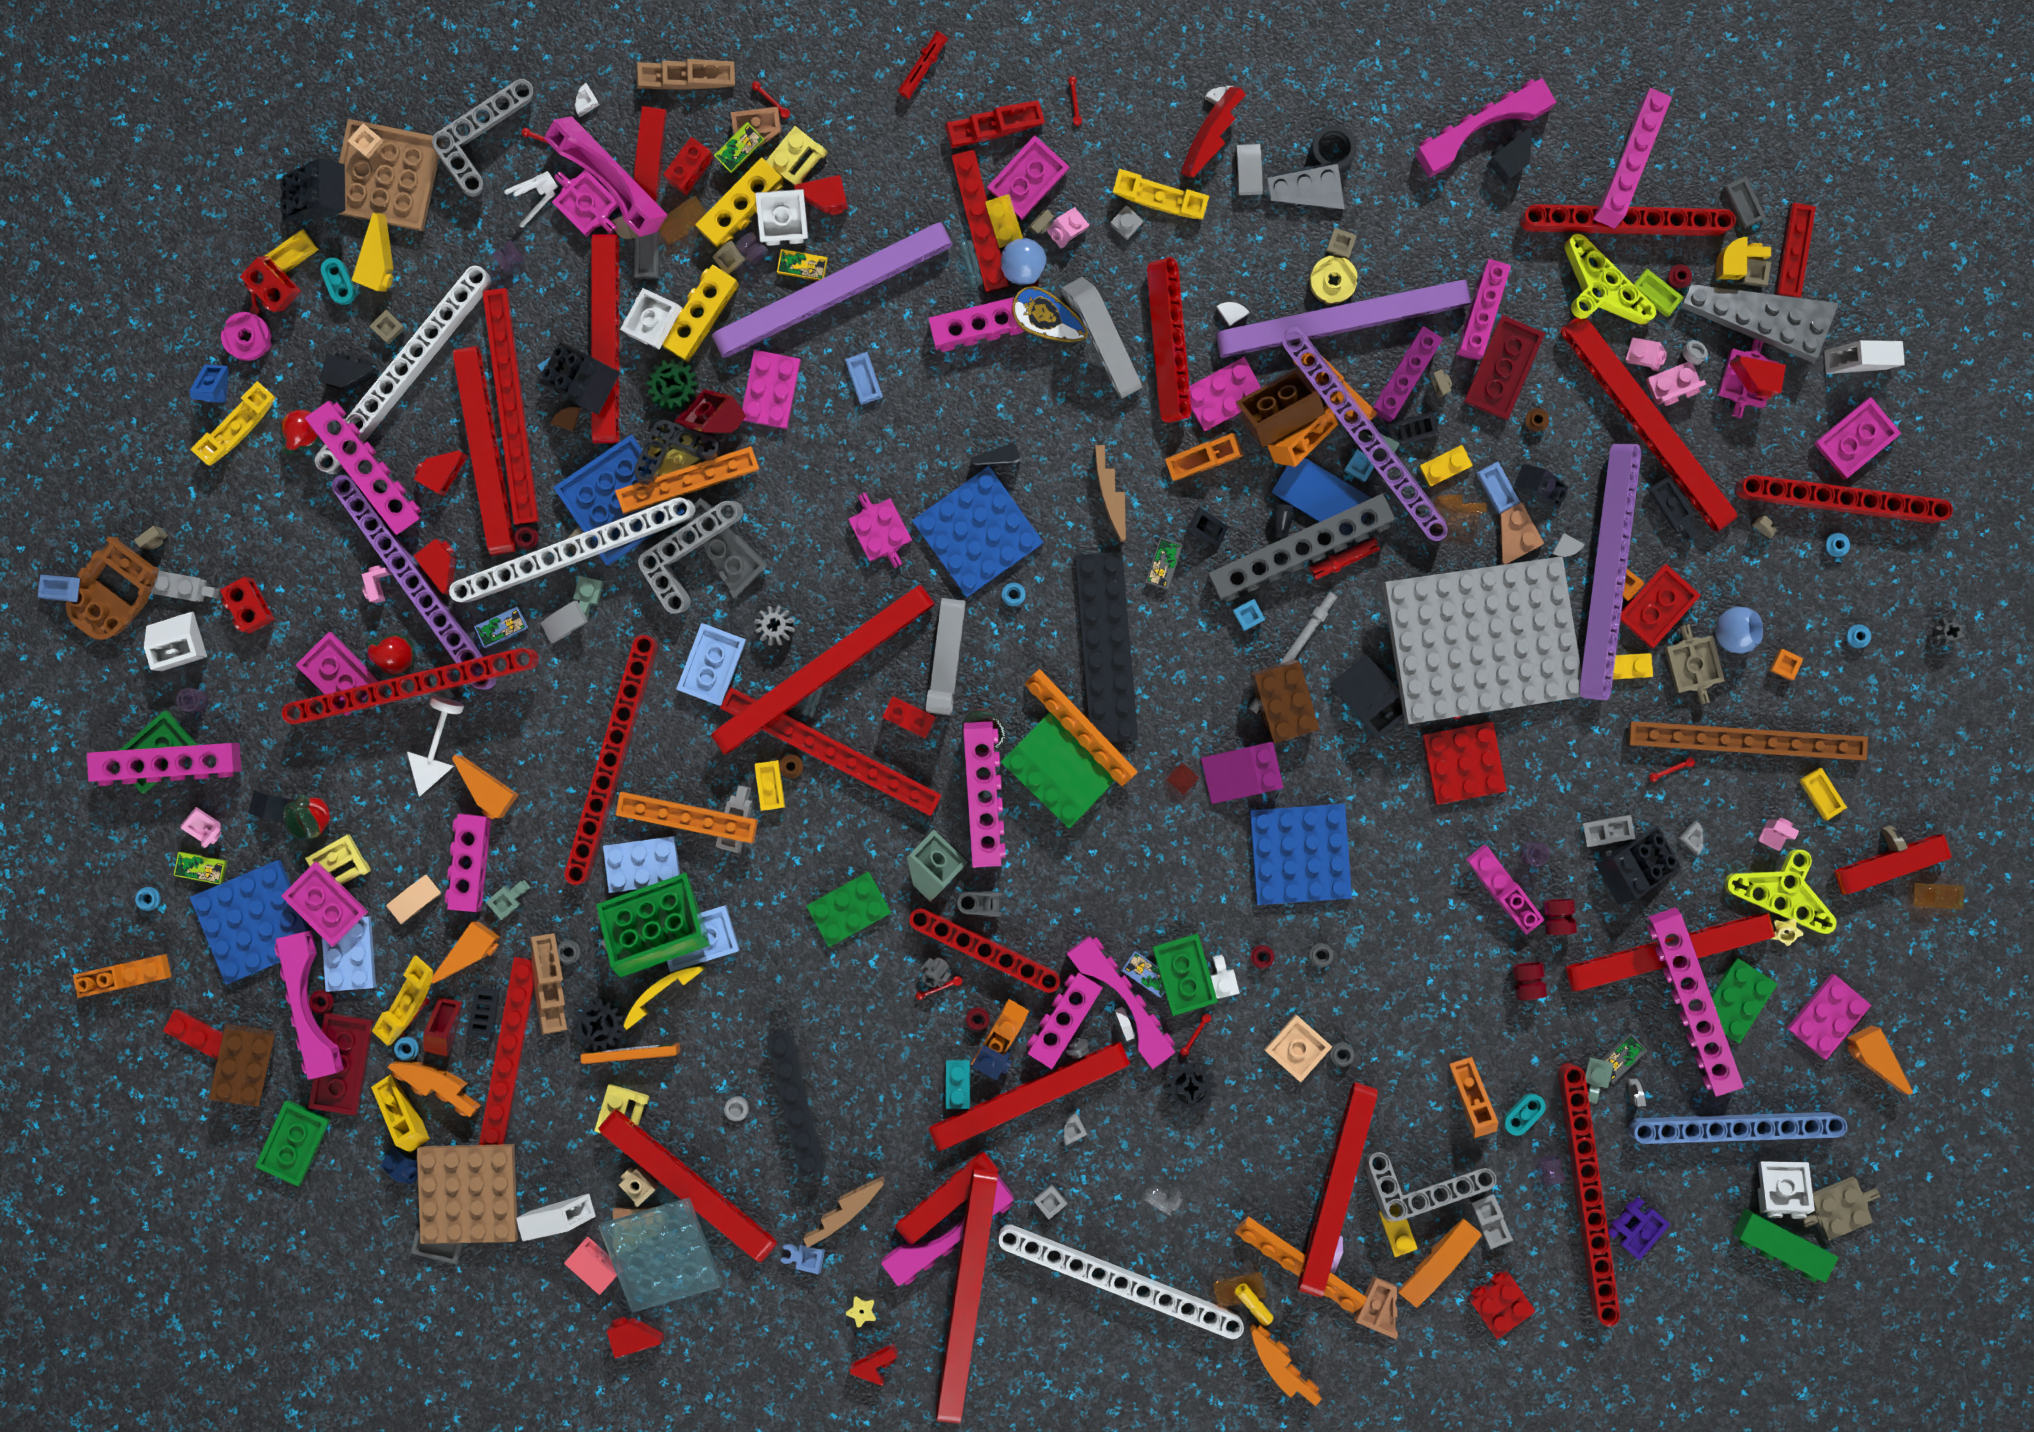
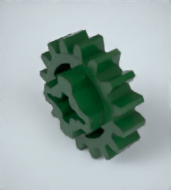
M674 358L671 359L670 364L662 360V367L655 365L656 372H649L648 374L652 381L646 382V385L652 388L647 392L650 397H653V402L655 404L660 403L662 409L669 405L671 411H674L677 405L681 410L684 409L683 403L685 402L691 405L692 403L689 398L691 396L697 397L693 389L699 388V384L695 382L698 377L696 373H692V367L690 365L686 366L683 360L677 364ZM684 375H686L687 377V385H685V383L683 382ZM658 384L662 387V395L659 394Z

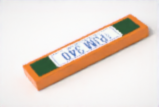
M680 1043L586 1051L581 1054V1063L589 1064L676 1056L680 1052Z

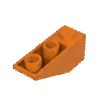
M1008 999L971 1065H973L983 1045L1005 1055L1023 1026L1029 1010Z

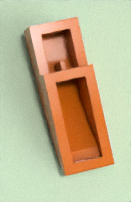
M1231 433L1166 458L1165 461L1172 480L1176 481L1244 456L1237 435Z

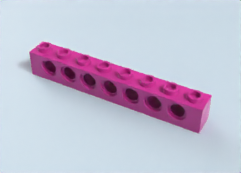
M1675 907L1649 916L1651 925H1648L1647 928L1652 940L1655 938L1657 940L1658 947H1655L1659 960H1664L1666 968L1663 969L1667 982H1672L1674 990L1671 991L1675 1004H1680L1682 1011L1678 1013L1684 1026L1687 1025L1690 1033L1686 1035L1691 1047H1695L1698 1054L1694 1055L1699 1069L1703 1068L1705 1072L1702 1080L1706 1089H1711L1717 1097L1744 1088L1681 913ZM1675 934L1673 941L1665 942L1667 935ZM1676 956H1683V960L1680 963H1673V959ZM1684 978H1691L1687 985H1681V981ZM1699 999L1696 1006H1688L1691 1000ZM1700 1021H1707L1704 1027L1696 1028ZM1714 1042V1046L1711 1049H1704L1707 1043ZM1716 1064H1722L1719 1070L1712 1071Z

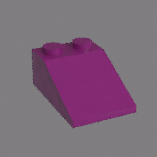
M1273 742L1201 758L1211 804L1284 788Z

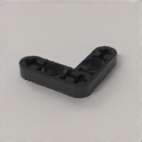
M660 420L653 426L635 465V478L642 485L653 483L670 447L703 460H713L719 455L718 442L715 438L667 420ZM665 428H667L669 434L665 433L663 435L661 443L659 441L660 431H663ZM685 435L693 439L689 445H682L679 440ZM712 445L713 450H709L708 452L704 451V447ZM656 447L661 450V454L658 457H651L648 455V451ZM648 462L650 463V475L646 474L645 477H642L640 471L644 472L646 470Z

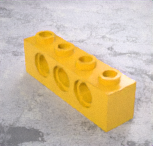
M762 157L695 224L698 230L718 250L727 242L733 241V235L739 229L741 231L745 229L750 223V218L757 213L756 193L752 191L754 186L758 184L763 185L764 189L762 192L782 191L784 181L782 176ZM740 201L748 203L747 207L743 210L736 209V205ZM723 218H730L731 223L728 226H720V221Z
M713 264L710 269L707 268L700 277L701 283L697 289L693 288L690 291L684 309H681L662 344L666 350L686 363H689L739 286L736 279ZM711 288L717 290L713 298L705 297L707 290ZM695 309H704V313L701 317H693V311ZM683 328H690L691 333L688 337H680V331Z

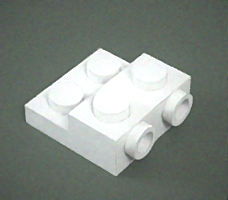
M804 189L756 193L760 242H766V245L770 246L779 245L780 240H789L790 244L804 243L803 239H808Z
M642 288L620 330L646 345L649 344L660 349L682 307Z
M1758 1163L1761 1186L1758 1189L1760 1213H1767L1768 1218H1781L1783 1214H1791V1217L1794 1219H1802L1807 1217L1806 1214L1815 1211L1809 1163Z

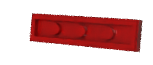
M1794 202L1790 204L1775 295L1801 298L1816 206Z

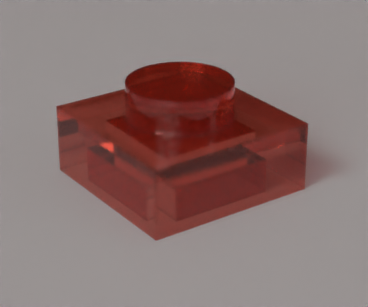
M1181 762L1166 780L1182 795H1185L1199 777Z

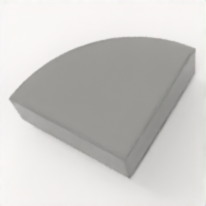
M1563 533L1551 555L1568 557L1579 552L1585 544Z
M1694 821L1679 839L1696 855L1701 852L1704 844L1703 829L1697 821Z
M1637 1078L1628 1079L1630 1102L1636 1106H1646L1644 1092Z
M1076 1112L1069 1117L1064 1126L1066 1146L1087 1135Z

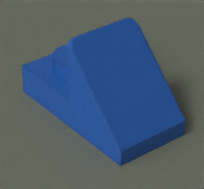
M204 365L189 390L191 399L225 403L228 388V366Z

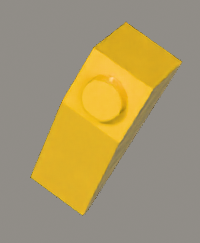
M372 213L351 281L376 291H387V288H390L393 282L392 272L394 269L387 219L384 214Z
M392 1074L371 1087L396 1146L412 1152L430 1140L422 1119Z

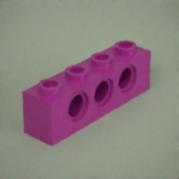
M1424 326L1418 331L1372 406L1377 412V417L1387 423L1394 420L1444 338Z

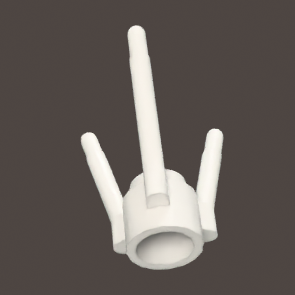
M548 171L504 191L505 194L514 192V196H519L536 188L540 195L546 194L520 223V227H524L544 204L556 195L553 190L558 188Z

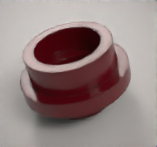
M1682 264L1672 267L1668 273L1669 283L1678 289L1688 286L1692 280L1691 270ZM1678 272L1683 273V280L1678 278Z
M523 526L516 531L514 539L518 547L530 550L537 545L539 536L534 528ZM526 534L531 536L529 542H524L523 540Z
M1258 945L1251 951V962L1257 968H1268L1274 962V952L1266 945ZM1261 952L1266 954L1264 961L1258 959V954Z
M326 990L314 992L309 999L310 1008L317 1014L329 1012L334 1005L332 994L326 992ZM321 997L326 1001L324 1006L319 1004Z
M981 1007L972 1008L966 1015V1023L974 1031L984 1030L990 1021L988 1012ZM975 1015L982 1016L980 1023L974 1022L973 1017Z

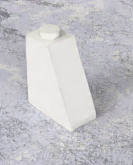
M1860 340L1824 350L1826 374L1887 370L1905 365L1903 341Z
M585 1194L529 1211L517 1217L516 1220L522 1241L567 1232L596 1216L590 1195Z

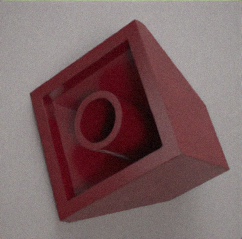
M703 389L692 401V404L674 422L701 432L732 433L741 425V422L746 418V414L732 395Z

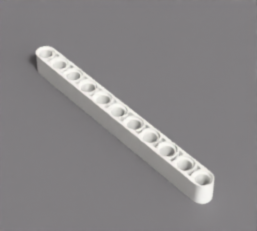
M471 266L465 271L345 419L349 424L353 422L355 425L358 421H363V427L360 429L361 434L359 435L363 443L483 297L482 291H487L490 288L492 280L484 269L479 266ZM482 274V281L474 284L475 276ZM467 292V299L464 302H459V296ZM453 311L452 318L447 321L444 320L445 313ZM433 329H438L437 336L430 339V332ZM419 347H422V355L419 357H415V350ZM407 365V373L400 376L401 367ZM388 384H393L392 392L385 394V387ZM377 402V410L371 413V404ZM341 425L335 431L334 435H337L341 432ZM349 440L345 451L348 454H354L357 450V445L354 441ZM324 445L315 457V464L318 469L328 474H337L343 469V466L329 448ZM329 457H332V458H333V464H332V466H330L329 468H326V465H325L326 460H327Z
M683 498L672 499L458 580L450 586V596L457 602H473L688 521L695 515V506L690 500ZM685 503L687 511L684 515L680 516L677 510L678 506ZM662 511L665 518L661 524H658L656 522V515ZM637 520H641L643 525L639 532L634 530V523ZM618 528L621 534L619 539L614 540L612 532ZM596 536L598 538V546L593 549L590 546V540ZM574 544L577 551L576 554L573 557H571L568 553V549L571 545ZM553 553L555 559L553 564L549 565L547 563V556ZM528 561L533 565L530 573H527L525 570V564ZM508 569L511 573V577L506 582L503 578V574L505 570ZM485 577L489 580L487 589L482 587V580ZM463 586L467 588V595L464 598L460 595V589Z
M1005 1225L999 1232V1245L1005 1251L1224 1337L1236 1339L1243 1333L1244 1326L1240 1316L1231 1310L1014 1225ZM1006 1233H1012L1016 1236V1239L1012 1243H1007L1004 1241L1003 1236ZM1028 1242H1035L1038 1248L1031 1252L1025 1248V1245ZM1055 1250L1061 1255L1057 1260H1051L1047 1256L1048 1253ZM1074 1259H1079L1083 1264L1080 1268L1073 1269L1070 1266V1262ZM1102 1268L1105 1273L1102 1277L1097 1278L1092 1275L1093 1270ZM1118 1277L1127 1279L1126 1284L1123 1286L1115 1285L1114 1281ZM1142 1285L1147 1286L1149 1291L1145 1295H1140L1136 1292L1138 1287ZM1164 1294L1171 1296L1170 1302L1166 1304L1159 1302L1160 1296ZM1185 1303L1194 1305L1190 1312H1183L1181 1307ZM1207 1312H1214L1216 1314L1212 1321L1203 1319ZM1234 1320L1238 1322L1235 1329L1229 1330L1226 1328V1324L1229 1321Z

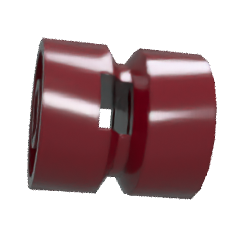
M1575 899L1543 901L1544 914L1548 916V919L1545 921L1546 935L1577 933L1576 919L1572 917L1576 912Z
M1543 962L1521 963L1512 966L1513 979L1518 981V984L1515 985L1517 1000H1534L1548 996L1546 983L1542 981V978L1545 976Z

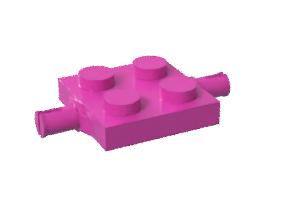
M586 169L572 180H569L562 171L558 172L559 176L556 174L554 179L563 186V189L552 203L586 237L601 225L609 234H613L612 229L616 231L617 226L608 218L619 206L615 198Z
M1754 339L1751 351L1730 350L1717 393L1718 396L1731 399L1736 403L1732 414L1736 418H1742L1745 405L1764 408L1767 399L1756 397L1757 394L1746 390L1730 366V360L1744 356L1778 363L1760 354L1764 342Z
M867 493L859 495L857 498L863 510L849 518L848 521L869 562L879 557L888 556L893 568L902 565L903 563L897 551L901 546L911 542L912 539L891 498L872 505Z

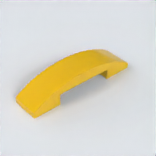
M1122 169L1118 170L1113 188L1114 194L1166 213L1203 219L1209 199L1208 195L1188 189L1182 191L1141 178L1142 175Z
M258 381L241 397L243 401L211 434L206 433L190 449L208 466L217 462L241 442L258 424L276 399Z
M418 956L412 958L403 974L407 979L391 1008L387 1012H382L372 1030L387 1046L391 1045L412 1021L430 988L433 970Z
M703 965L686 967L669 974L653 984L633 1005L624 1023L625 1029L627 1030L647 1015L649 1011L644 1004L677 978L682 985H685L706 968Z

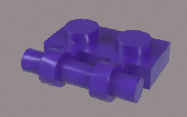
M1637 1196L1632 1203L1629 1202L1625 1206L1626 1210L1618 1219L1615 1218L1612 1221V1227L1608 1230V1234L1614 1239L1620 1232L1625 1236L1619 1244L1638 1260H1641L1669 1227L1670 1223L1651 1207L1643 1214L1639 1209L1645 1202ZM1633 1216L1637 1217L1639 1220L1629 1230L1626 1224Z

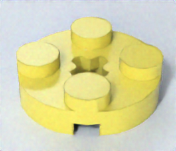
M1328 256L1321 259L1314 266L1309 277L1311 291L1318 300L1326 305L1340 304L1346 301L1354 293L1357 285V271L1354 265L1345 258ZM1329 275L1339 277L1337 286L1328 283Z

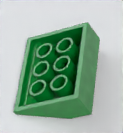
M1051 712L1001 761L1068 828L1115 781L1111 774L1095 760L1085 747L1080 745L1071 732L1065 729Z
M687 873L596 904L610 966L620 978L710 946L705 923Z

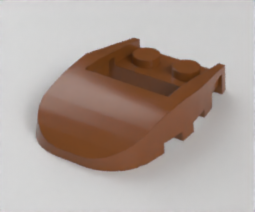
M108 536L106 541L109 543L102 551L96 550L90 557L92 560L88 565L80 569L77 574L80 578L77 602H66V611L71 622L95 639H107L116 636L132 622L148 602L154 581L160 570L120 542L118 537ZM106 564L139 588V596L133 605L98 580Z

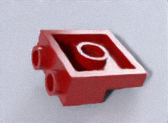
M1507 1271L1494 1274L1490 1278L1489 1283L1485 1286L1476 1287L1471 1292V1296L1468 1297V1300L1496 1339L1536 1312Z

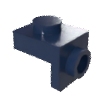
M983 1045L972 1067L997 1080L1001 1072L1006 1074L1012 1061L1008 1060L1012 1051L1007 1050L1005 1055H1002Z
M392 1146L380 1167L396 1182L414 1183L418 1177L417 1160L411 1159L400 1147Z

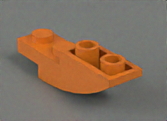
M1305 353L1301 357L1305 364H1312L1315 361V357L1311 353ZM1323 358L1371 421L1377 415V412ZM1294 361V364L1296 365V367H1297V368L1302 372V374L1306 377V375L1303 373V371L1300 369V367H1299V366L1296 364V362ZM1320 372L1316 375V380L1319 383H1326L1330 379L1329 375L1325 372ZM1334 391L1331 393L1330 398L1334 402H1340L1344 396L1341 392ZM1349 410L1344 415L1348 421H1354L1358 418V414L1354 410Z
M167 954L74 974L73 979L77 998L170 978L171 972Z
M397 1060L387 1067L393 1071L392 1075L400 1081L405 1080L418 1095L427 1096L435 1091V1095L444 1102L449 1101L462 1116L471 1117L481 1107L480 1104L463 1092L468 1083L446 1070L421 1062Z
M1251 1323L1249 1328L1254 1345L1273 1380L1290 1398L1298 1391L1316 1406L1322 1399L1318 1392L1319 1387L1310 1379L1305 1381L1301 1378V1372L1294 1365L1289 1364L1291 1361L1288 1354L1289 1349L1280 1341L1275 1343L1269 1338L1271 1334L1263 1326L1256 1327Z

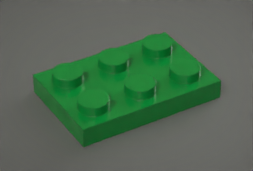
M163 711L119 751L194 746L197 743L169 711ZM163 759L161 763L164 771L168 768V761L166 759ZM141 760L137 765L140 772L144 769V763ZM139 778L134 785L141 793H146L158 782L146 783V778Z
M869 871L806 905L828 947L892 913Z
M1197 933L1152 946L1172 1016L1218 1003Z
M1734 957L1711 993V998L1725 1036L1740 1044L1776 988L1777 983Z
M286 1100L255 1167L291 1184L300 1186L331 1119Z

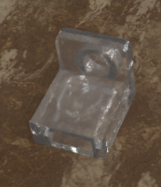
M1147 1188L1143 1195L1145 1201L1170 1215L1172 1210L1176 1211L1182 1201L1180 1198L1181 1193L1176 1188L1168 1200L1166 1199L1167 1195L1157 1188L1154 1191Z

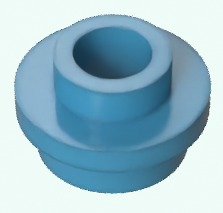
M1835 533L1827 538L1825 548L1831 556L1841 557L1849 551L1850 542L1844 534ZM1836 541L1841 542L1842 546L1840 549L1835 546Z
M1018 583L1007 584L1002 591L1003 601L1009 606L1020 605L1025 599L1024 588ZM1013 590L1018 592L1016 599L1009 597V593Z
M1854 625L1848 629L1846 640L1854 648H1863L1869 644L1871 633L1864 625ZM1858 632L1862 634V640L1857 639L1856 635Z
M152 887L140 889L135 898L137 906L144 911L154 910L158 907L161 900L159 892ZM148 894L152 897V901L150 903L146 901V896Z
M411 1037L399 1039L394 1047L395 1055L402 1061L414 1059L419 1052L417 1041ZM406 1044L411 1047L410 1053L404 1051Z

